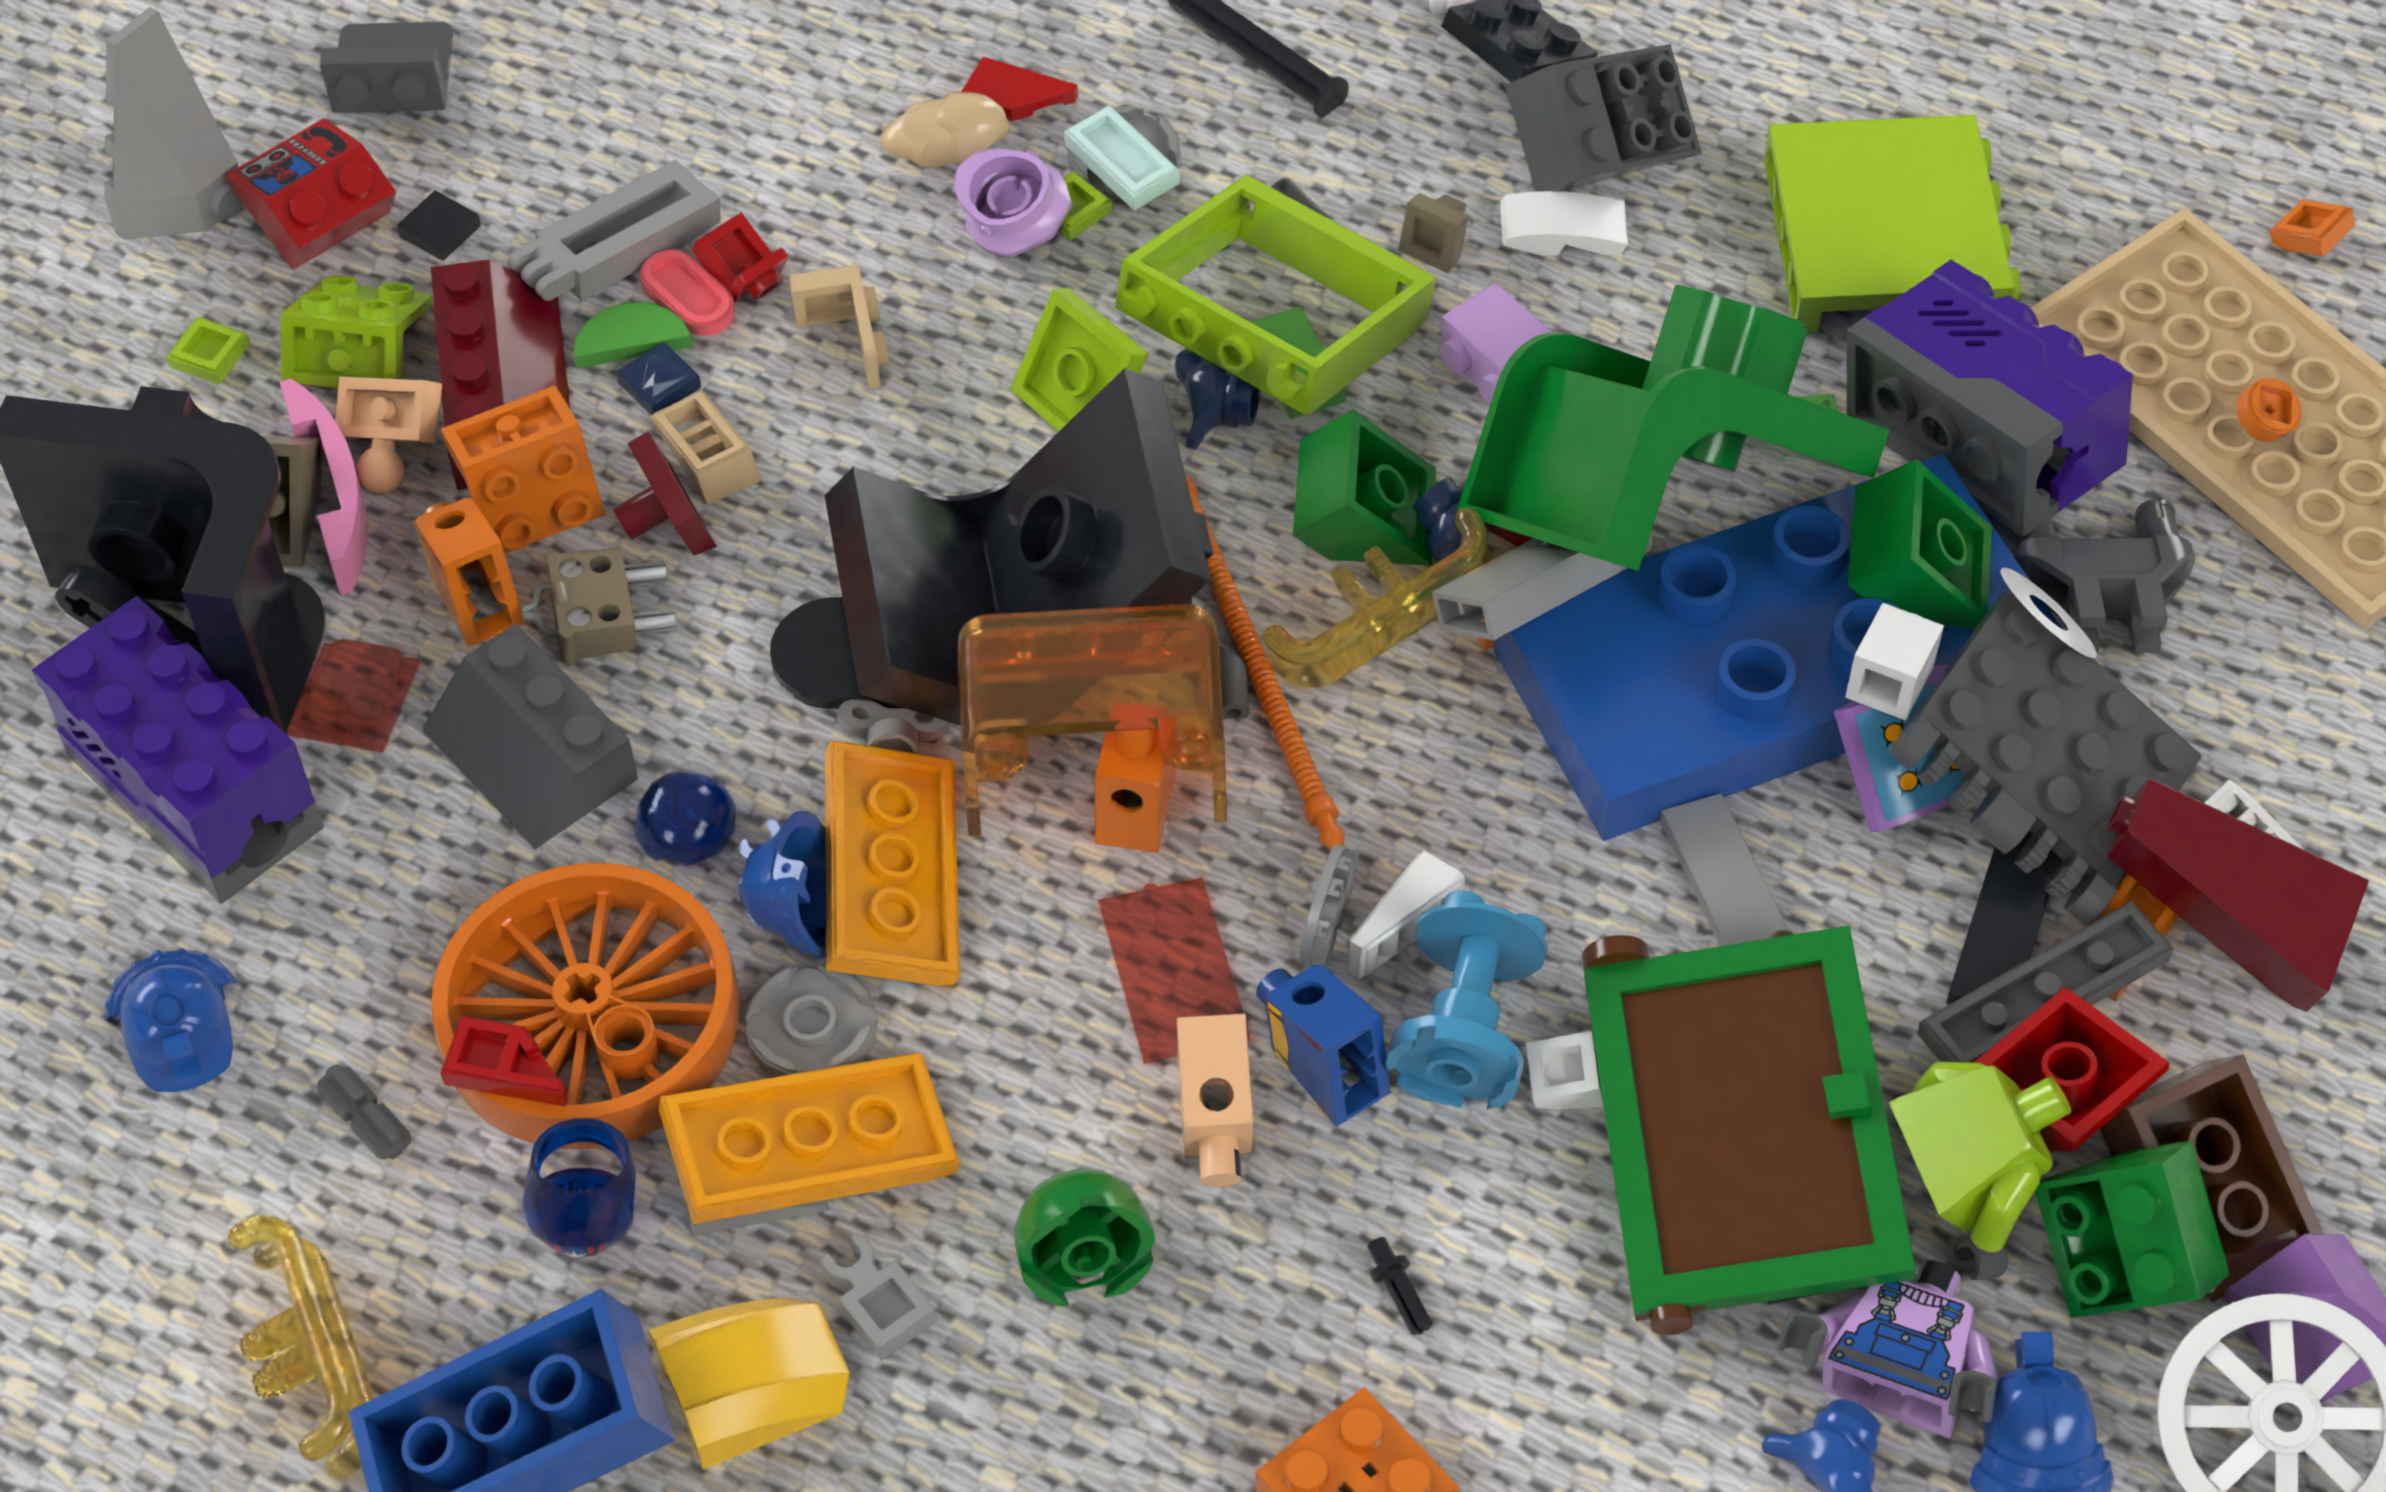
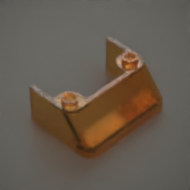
M1178 604L991 614L976 617L963 626L958 636V673L968 836L981 835V782L1002 781L1017 775L1027 762V736L1158 729L1160 752L1169 764L1182 770H1210L1214 823L1227 822L1225 737L1219 643L1216 622L1208 611L1196 605Z

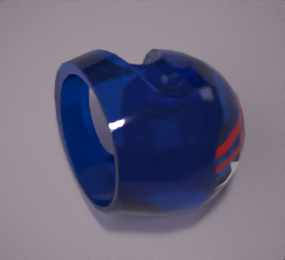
M575 1118L549 1127L535 1142L525 1178L522 1204L523 1214L533 1235L558 1254L575 1258L594 1256L613 1247L631 1228L633 1224L636 1169L628 1141L623 1133L613 1125L600 1120ZM577 1142L595 1143L607 1148L618 1157L623 1166L618 1176L600 1169L570 1168L551 1173L542 1178L540 1176V1169L543 1161L553 1151L564 1145Z

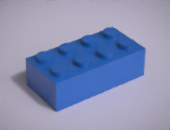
M602 1289L586 1295L348 1411L368 1492H570L676 1441L639 1316Z

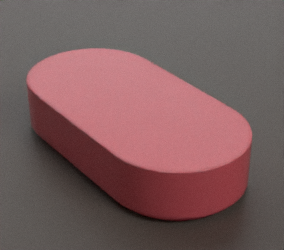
M675 249L662 250L654 253L643 262L640 269V278L644 292L658 306L668 308L684 321L690 334L697 336L715 335L731 325L735 317L734 299L731 292L690 254Z

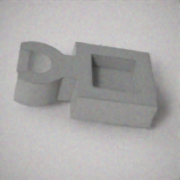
M856 1233L850 1239L852 1250L856 1257L859 1258V1261L853 1266L842 1267L834 1261L829 1253L821 1256L825 1279L833 1288L847 1292L838 1298L840 1311L881 1361L937 1323L936 1308L896 1260L878 1271L871 1243L866 1237Z

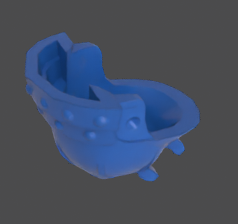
M807 811L793 813L783 825L770 818L766 825L771 832V839L760 844L758 847H755L746 838L740 842V852L747 860L739 882L740 900L746 907L748 917L755 926L763 931L780 936L787 944L794 945L803 954L813 955L815 959L826 958L825 827L817 816Z
M179 948L177 951L156 950L143 960L134 961L131 967L124 970L115 979L108 999L105 1002V1020L120 1016L123 1037L134 1068L144 1083L156 1092H178L194 1089L219 1076L231 1063L233 1041L229 1017L224 1003L226 999L222 987L235 983L236 980L218 959L198 950H186L184 948Z
M2051 1331L2022 1332L2021 1339L2015 1340L2017 1369L1999 1378L1995 1393L1992 1421L1990 1423L1982 1421L1984 1448H1982L1980 1463L1975 1464L1969 1479L1971 1487L1975 1492H2110L2114 1481L2110 1460H2105L2103 1444L2097 1443L2093 1407L2083 1384L2074 1373L2053 1366L2054 1349Z

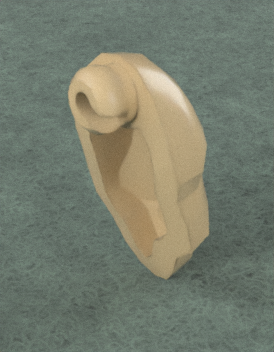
M952 92L938 100H926L911 104L903 115L884 127L880 141L881 146L888 154L911 160L921 167H939L952 163H963L974 153L988 150L995 142H999L1007 136L1010 126L1002 106L986 95L975 92Z

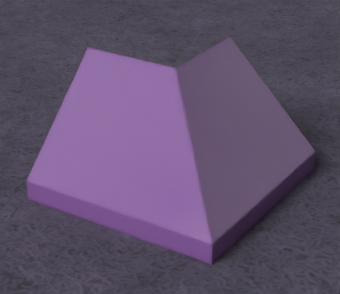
M2304 1234L2227 1288L2224 1293L2230 1304L2248 1297L2265 1294H2293L2315 1298L2334 1305L2358 1319L2386 1347V1297L2344 1234ZM2269 1320L2246 1325V1330L2271 1366ZM2292 1321L2296 1383L2302 1385L2335 1351L2342 1341L2320 1328ZM2360 1358L2319 1400L2320 1403L2372 1379Z

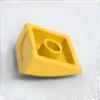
M771 1298L750 1301L701 1312L649 1330L655 1355L664 1376L667 1375L685 1417L690 1438L702 1469L839 1415L843 1411L850 1372L819 1303L796 1298Z

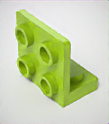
M328 276L323 278L321 282L280 313L281 381L293 379L299 384L338 389L340 377L403 379V332L430 309L432 294L414 292L412 285L400 282L384 283L378 287L357 285V280L349 276Z

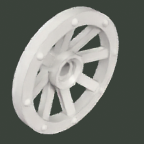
M2265 1294L2248 1297L2216 1310L2200 1321L2182 1339L2173 1352L2160 1383L2157 1400L2158 1433L2167 1464L2184 1492H2226L2268 1451L2275 1452L2274 1492H2298V1452L2304 1451L2343 1492H2386L2385 1345L2358 1319L2334 1305L2315 1298L2293 1294ZM2269 1320L2273 1383L2266 1384L2229 1350L2220 1339L2240 1327ZM2292 1321L2320 1328L2342 1341L2335 1351L2302 1385L2296 1383ZM2203 1356L2250 1399L2248 1406L2184 1405L2190 1379ZM2360 1358L2375 1383L2382 1408L2321 1407L2319 1400ZM2282 1403L2295 1407L2299 1415L2298 1425L2289 1432L2277 1428L2273 1421V1412ZM2185 1427L2249 1428L2251 1436L2206 1477L2192 1454ZM2322 1429L2382 1430L2377 1457L2364 1480L2320 1436Z

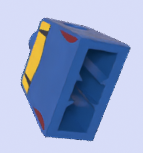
M1313 965L1295 977L1283 968L1275 969L1264 976L1258 984L1256 996L1266 1006L1272 1050L1336 1127L1391 1093L1388 1070L1385 1066L1386 1051L1382 1017L1373 1007L1323 965ZM1338 1051L1362 1078V1080L1351 1087L1342 1080L1341 1075L1348 1072V1070L1339 1062Z

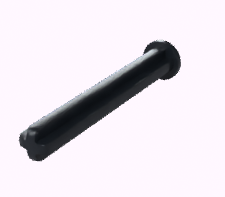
M1167 0L1172 8L1313 105V111L1318 117L1324 118L1345 102L1349 91L1347 80L1341 76L1332 78L1221 0Z

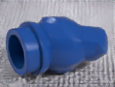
M1835 1399L1828 1404L1826 1410L1818 1413L1812 1428L1791 1435L1767 1434L1762 1443V1451L1770 1456L1795 1463L1822 1492H1874L1871 1489L1875 1478V1462L1872 1455L1877 1449L1878 1441L1876 1438L1880 1433V1424L1876 1417L1863 1406L1849 1400Z

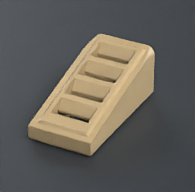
M699 391L650 416L651 422L707 505L760 482V475L751 448L703 391ZM701 416L706 419L680 433L675 429V427ZM712 432L715 433L691 446L687 444ZM724 448L726 449V450H724V451H722V452H720V453H718V454H716V455H714V456H712V457H710V458H708V459H706V460H704V461H701V460H700V459H702V458H704V457H706V456H709V455H711V454H713V453H715V452H718V451H720V450H722V449H724Z

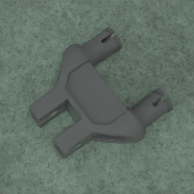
M2155 499L2142 503L2136 509L2135 521L2139 527L2141 538L2059 539V536H2055L2052 522L2053 517L2037 526L2023 538L2017 534L2019 545L2015 549L2013 557L2028 579L2050 596L2079 625L2092 642L2096 653H2098L2100 647L2097 627H2104L2105 620H2126L2134 653H2160L2162 642L2158 627H2166L2168 618L2166 605L2184 585L2195 563L2193 547L2188 540L2179 536L2175 509L2171 502L2167 500H2160L2163 518L2158 517ZM2047 605L2051 612L2059 616L2050 606Z

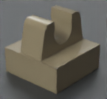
M1418 193L1407 203L1398 250L1445 273H1449L1460 259L1469 219V216L1463 213L1466 209V203L1446 194L1434 200Z

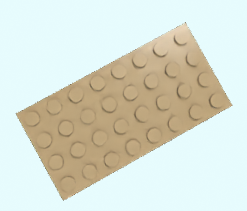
M2185 207L2030 307L2038 319L2039 327L2055 324L2077 337L2082 344L2085 356L2101 353L2110 360L2118 362L2124 369L2133 374L2129 431L2362 629H2368L2386 616V369ZM2267 377L2276 378L2286 383L2295 392L2301 405V419L2298 426L2274 442L2260 441L2248 434L2240 424L2236 412V403L2241 392L2257 380Z

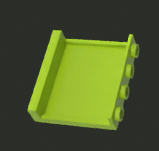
M1976 115L1769 124L1764 164L1792 318L1802 321V326L1809 328L1807 333L1819 332L1822 312L1878 309L1932 275L1934 270L1951 259L1972 273L1982 276L1990 284L1995 299L2010 296L2019 301L2021 289L2019 271L2017 267L2010 268L2008 262L2011 247L2010 230L2007 223L2000 224L1998 217L2001 207L2000 185L1997 180L1990 181L1989 177L1991 145L1988 138L1980 137Z

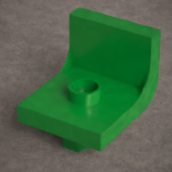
M1675 284L1651 361L1562 332L1538 335L1525 342L1512 354L1499 376L1456 513L1639 571L1666 484L1680 457L1736 472L1744 444L1874 478L1890 430L1788 394L1809 329L1802 326V321L1765 308L1728 299L1708 291Z

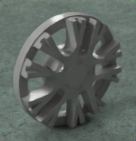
M1338 844L1332 847L1321 872L1308 913L1300 948V963L1310 966L1323 965L1324 967L1326 962L1328 963L1337 937V929H1341L1345 917L1341 915L1345 904H1349L1353 887L1351 885L1358 867V851Z

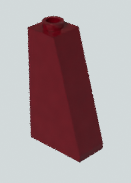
M2149 778L2133 798L2126 794L2122 795L2107 825V830L2116 833L2107 855L2108 859L2276 996L2291 1006L2307 1012L2329 992L2369 883L2368 879L2152 778Z

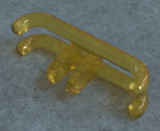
M1465 507L1460 509L1455 515V525L1462 535L1460 547L1452 554L1406 582L1378 546H1374L1364 552L1368 569L1379 580L1387 593L1375 601L1359 584L1353 573L1349 572L1345 566H1341L1331 572L1335 586L1354 614L1310 640L1293 638L1281 625L1269 626L1264 632L1263 640L1269 650L1273 652L1271 665L1276 673L1287 683L1303 689L1322 688L1337 682L1437 620L1438 616L1432 591L1492 560V555L1487 546V530L1478 513L1472 508Z
M258 1215L243 1220L231 1227L228 1232V1242L231 1247L237 1250H246L260 1244L253 1253L254 1263L263 1270H270L280 1265L294 1304L291 1308L257 1325L256 1329H250L248 1333L243 1334V1338H240L241 1342L239 1345L243 1357H245V1360L250 1359V1362L253 1360H257V1362L262 1359L266 1360L269 1357H274L276 1353H281L291 1348L269 1362V1365L262 1366L261 1369L256 1370V1373L252 1375L253 1379H251L255 1393H257V1396H262V1398L278 1397L280 1394L286 1393L287 1390L294 1389L318 1376L327 1400L328 1411L323 1423L302 1438L299 1444V1452L304 1459L313 1462L327 1456L324 1467L328 1476L333 1479L346 1478L362 1466L348 1411L375 1397L327 1261L316 1244L299 1236L291 1224L279 1217ZM351 1429H352L351 1436H350V1438L348 1439V1441L346 1442V1444H344V1445H343L341 1448H339L338 1450L334 1451L336 1448H338L340 1445H342V1443L344 1442V1440L346 1439V1437L348 1436V1434L350 1433V1431H351Z

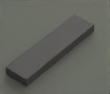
M2130 901L1921 1020L1917 1034L1939 1061L1974 1063L2064 987H2067L2090 1005H2094L2170 961L2174 948L2136 905Z

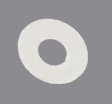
M2008 568L2001 569V575L2013 594L2048 630L2079 653L2091 658L2097 656L2092 642L2084 631L2050 596L2021 574ZM2030 595L2038 597L2050 606L2065 622L2068 630L2059 628L2044 616L2031 601Z

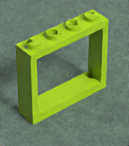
M1246 174L1122 260L1115 308L1308 416L1407 340L1428 319L1437 277ZM1249 200L1255 203L1253 212L1250 211L1251 202ZM1239 238L1374 313L1314 358L1177 281ZM1403 284L1407 285L1408 287L1402 291ZM1296 365L1308 371V376L1297 371Z

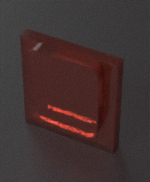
M340 639L332 644L324 643L288 727L287 735L384 753L420 665L419 659L404 657L396 648L347 639Z

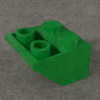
M2192 1140L2126 1151L2041 1179L2035 1190L2070 1318L2200 1300L2230 1275Z

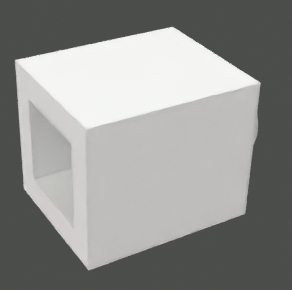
M1882 603L1855 653L1845 698L1906 721L1934 668L1944 625Z

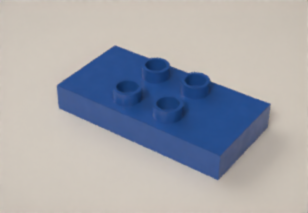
M1944 454L1921 461L1927 469L1992 526ZM1864 482L1642 559L1639 571L1627 568L1494 640L1493 651L1603 841L1660 821L1661 810L1722 793L1723 797H1727L1846 753L1834 711L1853 701L1845 698L1854 656L1882 603L1898 608L1894 604L1882 599L1860 598L1848 586L1847 569L1850 563L1851 518L1853 517L1855 486ZM1993 526L1988 610L1998 596L2009 589L2001 575L2002 568L2011 569L2028 579ZM2030 595L2031 601L2040 612L2062 629L2045 602L2034 595ZM1944 625L1934 666L1950 664L1975 629Z

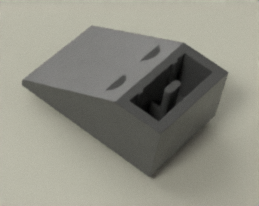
M1671 44L1553 64L1505 85L1535 192L1566 191L1702 154Z

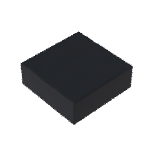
M436 190L397 224L399 236L402 239L442 261L449 257L481 226L478 213Z

